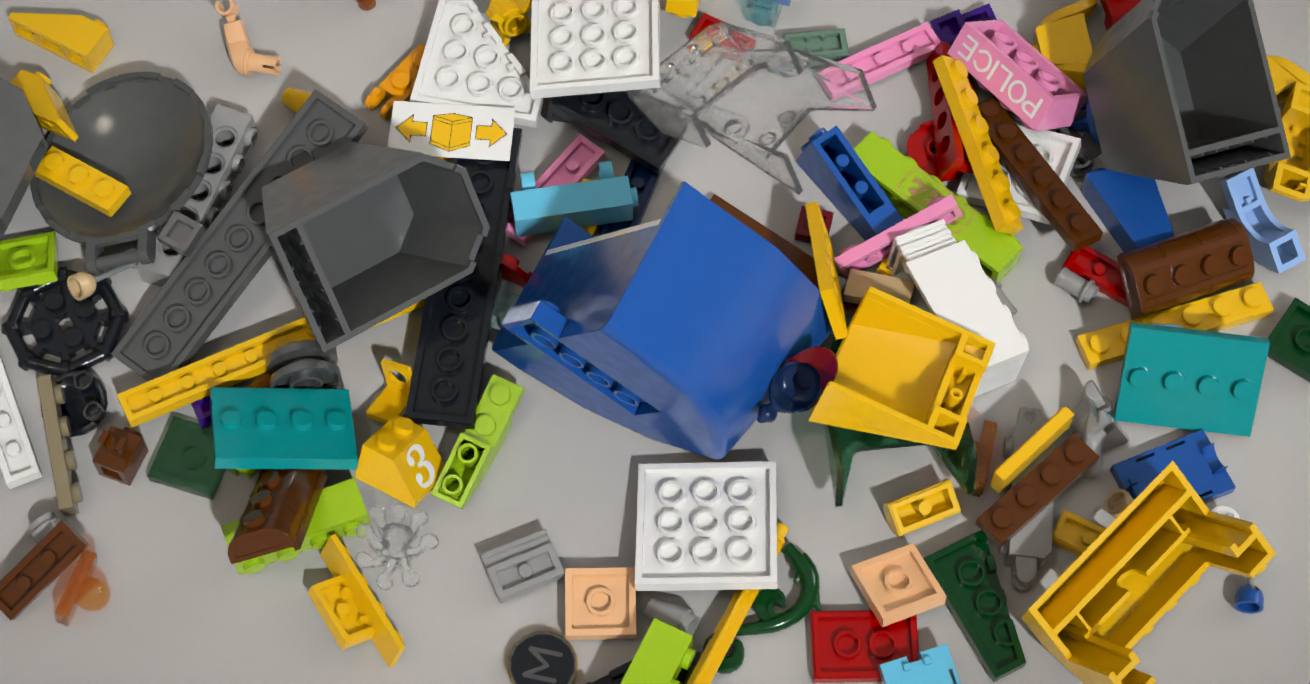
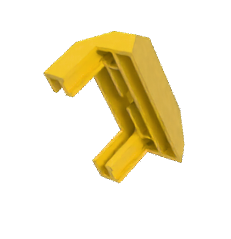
M1172 460L1021 618L1045 649L1084 684H1154L1156 680L1153 676L1133 669L1140 662V659L1131 648L1143 636L1152 631L1154 624L1177 604V600L1189 587L1195 585L1200 580L1201 575L1209 566L1253 579L1264 571L1267 563L1276 555V552L1254 522L1211 512Z

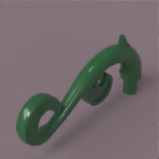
M792 543L786 545L782 550V553L792 563L791 568L795 571L793 582L797 584L800 581V593L795 603L785 612L774 613L772 611L773 606H779L781 609L785 608V595L779 588L762 589L754 601L755 613L761 621L742 624L736 636L775 633L799 622L809 613L812 607L817 611L822 610L819 574L807 553L802 554ZM712 633V634L705 640V643H704V646H703V651L705 650V648H706V646H707L709 640L712 638V636L714 635V633ZM734 641V653L731 656L724 657L717 670L718 673L730 674L737 671L743 664L744 646L741 641Z

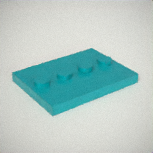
M1130 322L1113 412L1114 421L1197 431L1203 429L1206 432L1250 437L1270 346L1268 338Z
M211 387L210 409L215 469L357 470L358 455L349 389Z

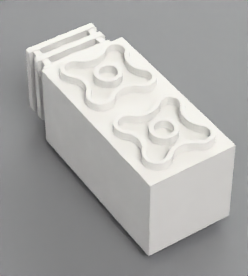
M942 219L931 224L915 227L895 237L886 264L888 269L891 270L893 277L914 281L916 288L911 305L996 343L987 369L983 373L974 396L976 397L1015 381L1029 352V345L1025 335L1015 326L1009 308L1002 304L998 298L995 284L984 273L977 253L974 250H970L965 240L957 243L956 239L951 235L952 232L947 228L945 220Z

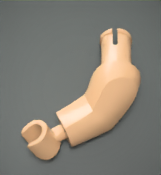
M228 0L230 8L224 11L223 4L220 1H216V11L226 17L228 22L223 25V31L229 57L236 72L243 76H249L253 72L278 76L282 66L276 65V63H282L281 57L255 53L243 20L236 19V15L239 12L238 4L234 0Z

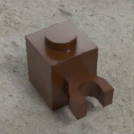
M113 426L108 431L103 429L97 440L100 447L92 462L99 475L130 486L148 453V448L142 435L129 427H124L123 430Z

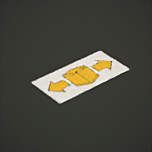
M394 101L387 147L421 152L433 157L510 161L516 108Z

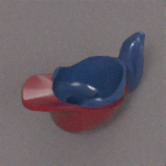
M814 346L799 352L782 363L771 380L769 403L759 407L757 421L759 423H771L776 420L778 412L789 414L802 413L813 408L817 404L829 381L834 382L837 376L838 360L834 352L825 347Z

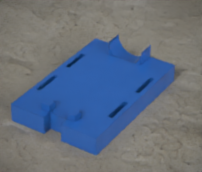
M1203 429L1116 463L1110 469L1119 488L1124 489L1126 492L1129 491L1134 500L1172 460L1199 496L1209 493V495L1201 497L1204 503L1230 494L1236 488L1226 471L1228 466L1225 467L1219 461L1214 443L1211 444Z

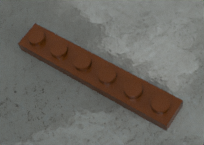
M993 96L979 102L977 105L982 117L989 126L988 134L993 146L999 153V159L1072 252L1100 241L1103 231L1006 110L999 104L998 100Z

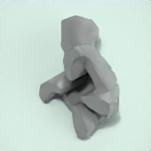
M1093 380L1086 382L1082 399L1073 412L1075 415L1072 419V425L1077 436L1100 456L1098 461L1081 476V478L1093 479L1098 475L1099 469L1102 466L1103 450L1130 441L1117 420L1112 422V416L1109 413L1112 410L1111 401L1106 395L1102 396Z

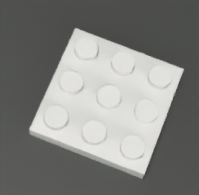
M1015 122L1066 185L1081 148V138L1049 130L1032 131L1021 123ZM999 159L1002 171L1010 182L1009 190L1014 202L1021 211V217L1050 225V222ZM964 173L956 194L964 197L970 204L987 208L974 173Z

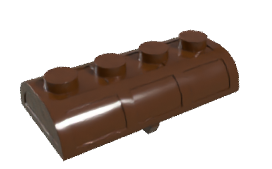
M1232 218L1219 220L1120 253L1117 256L1131 320L1139 319L1250 281L1254 276L1255 270L1247 233L1243 226Z
M261 469L228 547L227 554L230 563L235 564L290 547H294L295 551L300 550L327 479L324 472L325 469Z

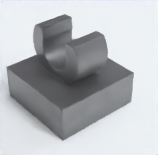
M174 211L157 239L167 247L189 257L206 229L195 220Z

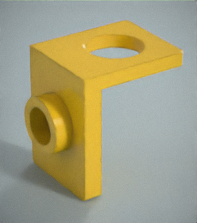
M383 359L380 363L387 386L367 409L366 415L367 418L387 423L395 414L400 416L405 414L413 372L410 366ZM392 370L401 373L405 377L406 382L398 380L393 375Z

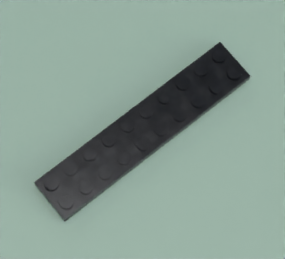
M513 128L510 161L451 158V163L466 168L489 223L490 230L487 237L484 236L474 260L476 266L473 273L426 297L405 417L411 419L414 423L474 430L511 209L510 192L514 190L523 136L521 128Z

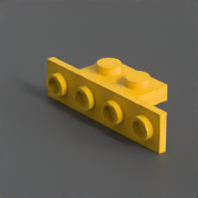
M336 534L330 535L320 556L334 578L311 585L308 595L341 650L372 639L389 668L395 666L406 648L403 644L402 636L393 628L386 616L383 605L376 600L368 587L365 576L358 571L351 559L348 548L342 545Z

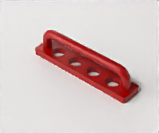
M940 41L926 60L939 178L950 180L957 171L968 174L974 172L970 161L964 159L962 140L932 62L941 55L951 57L947 54L951 48L950 44ZM968 73L967 78L971 89L974 91L972 75Z

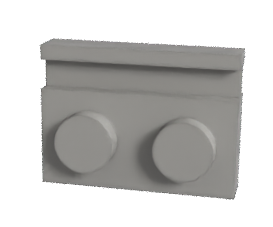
M546 529L480 554L500 603L565 578V572Z

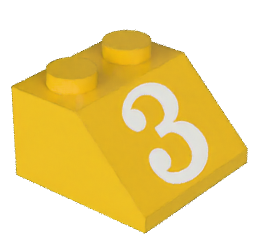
M395 414L362 445L354 477L415 508L433 490L445 464L426 428L414 423L409 418Z

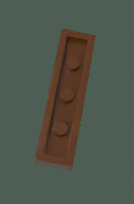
M1073 433L979 516L975 524L1001 548L1098 461L1100 456Z

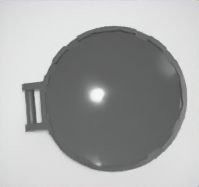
M132 72L111 77L86 89L87 95L74 105H71L69 102L65 106L79 136L75 142L53 132H49L45 139L48 145L45 154L54 146L129 187L132 194L116 213L109 217L37 178L35 174L30 182L35 206L46 223L63 237L74 242L86 244L85 266L88 274L91 275L102 274L105 269L138 262L143 265L154 263L156 257V228L168 221L173 212H178L191 198L200 185L211 158L213 147L211 118L203 101L194 90L177 78L174 80L163 77L157 72ZM137 240V249L104 256L105 246Z

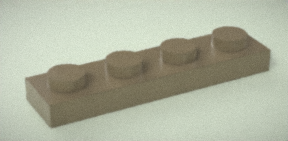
M50 374L39 376L36 379L58 508L65 516L79 514L78 503L83 502L80 484L79 482L74 483L72 470L77 469V461L74 450L68 449L66 437L71 436V427L68 417L62 416L61 404L66 403L62 384H57Z

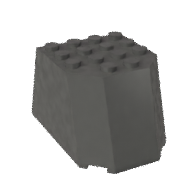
M1141 0L1100 36L1083 72V78L1106 170L1191 185L1291 158L1253 0Z
M350 141L261 187L266 234L322 353L473 273L476 266L474 260L484 236L487 237L490 230L489 223L466 168L421 152Z

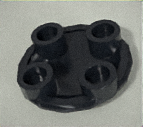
M85 370L65 372L54 378L57 384H62L66 403L61 404L62 416H67L71 427V436L69 437L85 435L97 428L105 417L108 407L107 391L101 381Z

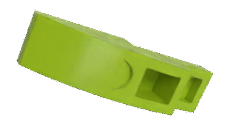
M494 374L492 375L477 406L474 430L466 429L464 433H460L431 492L432 496L463 510L486 475L512 426L511 419L525 392L524 387Z

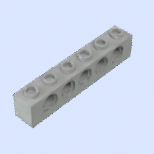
M216 104L210 116L213 127V147L209 165L194 194L178 211L202 224L206 230L220 213L219 209L223 201L229 199L233 189L232 182L236 174L242 172L246 161L245 155L249 147L255 145L258 138V129H256L251 114ZM227 143H232L230 146L222 147ZM212 170H219L216 173H209ZM201 196H207L203 200H196ZM168 221L156 228L155 262L145 265L140 262L137 264L142 281L159 287L164 286L186 257L181 253L169 255L175 250L160 243L157 239Z

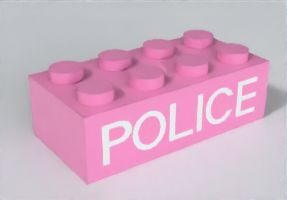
M1002 19L965 22L947 53L952 58L961 60L966 66L968 73L978 80L977 84L982 89L995 95L1003 108L1014 112L1022 119V125L1032 131L1071 126L1088 99V94Z

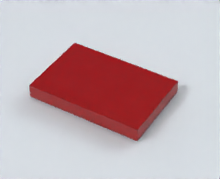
M872 610L810 611L813 683L882 682L878 670L880 664L906 656L910 663L919 660L917 615L882 627Z

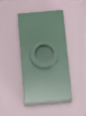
M845 28L782 34L786 66L838 62L849 57Z

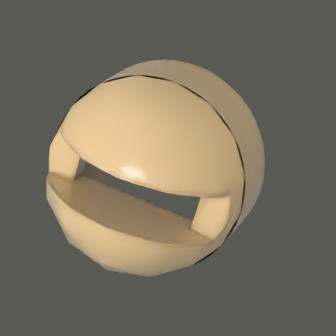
M1117 489L1107 496L1104 508L1111 516L1117 518L1134 499L1124 489Z

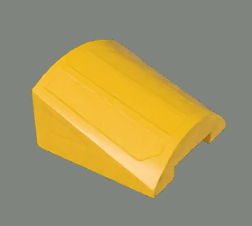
M868 287L847 328L848 335L842 339L837 350V376L834 382L829 381L817 404L813 407L808 421L956 450L968 420L967 415L983 373L987 369L996 343L881 290Z

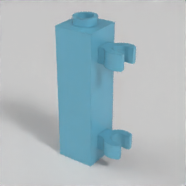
M611 161L598 162L600 180L536 188L533 172L520 173L522 191L510 192L516 237L556 231L564 217H567L579 227L633 220V207H639L636 187L630 188L628 176L614 177Z

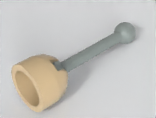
M138 263L115 267L96 276L87 272L75 273L67 278L68 289L76 300L81 301L90 297L95 292L97 282L126 269H136Z

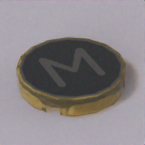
M535 631L523 636L513 645L508 656L507 673L512 684H574L578 676V658L573 646L563 636L551 631Z

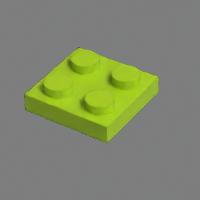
M55 231L7 239L0 242V291L7 292L22 287L45 285L58 280V239Z

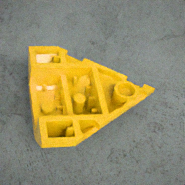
M1296 81L1281 111L1291 158L1266 164L1263 180L1271 192L1304 202L1310 200V172L1305 171L1310 150V86Z

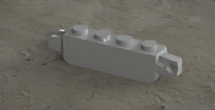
M1020 407L1016 426H1014L1010 438H1004L1003 458H1009L1043 426L1041 409ZM1055 442L1004 490L1008 492L1055 450ZM1053 502L1005 545L999 548V554H1005L1004 566L1012 567L1011 583L1017 592L1026 593V591L1031 589L1032 583L1036 579V571L1046 565L1047 559L1052 553Z

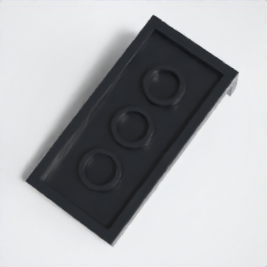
M640 90L553 97L549 102L546 116L547 121L550 123L557 121L574 124L657 175L692 123L688 118Z

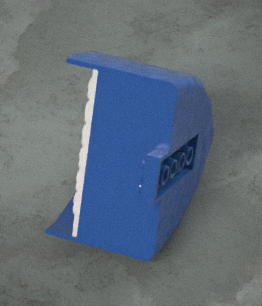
M684 181L681 182L662 219L594 237L570 219L564 217L514 307H510L502 321V328L492 345V351L584 409L649 439L712 459H721L729 453L757 420L759 407L769 403L771 380L779 370L780 365L807 348L820 346L833 330L819 289L777 247Z

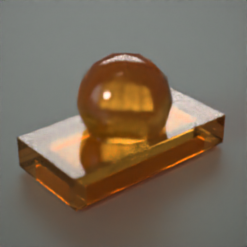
M984 420L978 442L971 438H962L956 450L950 449L949 451L950 461L956 469L962 472L973 470L968 495L980 497L985 489L997 431L996 422Z
M86 549L82 552L55 610L57 623L69 626L78 605L86 611H98L109 602L111 596L110 587L101 578L91 577L97 565L96 553Z

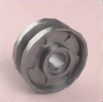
M303 340L277 348L266 359L267 369L271 375L269 380L270 388L336 389L342 381L339 366L336 365L338 362L336 347L322 353L316 340Z

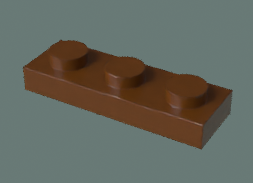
M61 520L0 581V610L10 621L16 619L90 544L66 520Z

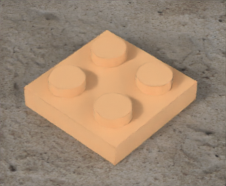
M914 543L851 565L850 574L882 627L944 605L947 596Z
M635 567L565 568L566 640L637 639Z

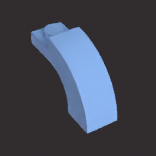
M1254 168L1229 174L1219 180L1228 206L1223 208L1227 219L1237 220L1243 226L1250 242L1253 258L1270 271L1281 273L1306 260L1296 230L1281 224L1268 208Z

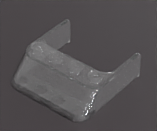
M720 22L705 28L660 63L661 88L628 90L627 95L662 133L707 148L711 145V142L698 116L706 113L713 103L721 97L729 95L736 85L744 79L755 75L757 70L773 68L799 76L803 69L788 40Z

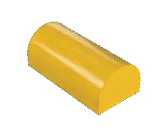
M944 479L883 504L887 523L896 536L904 535L962 512L950 479Z

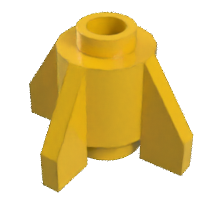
M490 0L485 13L492 20V27L501 37L505 47L511 40L509 36H519L524 31L531 34V20L528 19L527 13L532 6V0Z

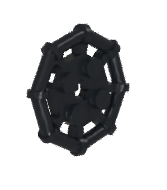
M67 266L59 267L58 280L55 282L18 288L19 294L8 319L1 325L2 334L7 336L19 360L18 366L24 371L31 369L59 376L65 372L87 370L105 360L109 362L114 357L111 353L115 348L122 328L129 321V313L123 309L109 278L97 282L95 292L90 297L81 301L76 300L71 295L67 286V278L78 272L69 270ZM60 285V291H59V292H58V291L49 292L48 294L45 295V297H44L43 300H41V299L37 296V295H39V294H41V293H43V292H45V291H47V290H49V289H51V288H54V287ZM103 298L109 312L99 314L95 304ZM30 303L35 308L30 322H21ZM70 318L71 322L74 323L73 326H67L65 330H60L59 323L62 320ZM102 326H106L108 329L102 343L98 342L97 338ZM32 334L37 345L29 350L22 336ZM82 349L85 351L91 349L93 351L72 361V358L77 356L75 352ZM45 354L60 357L61 361L58 363L42 358Z

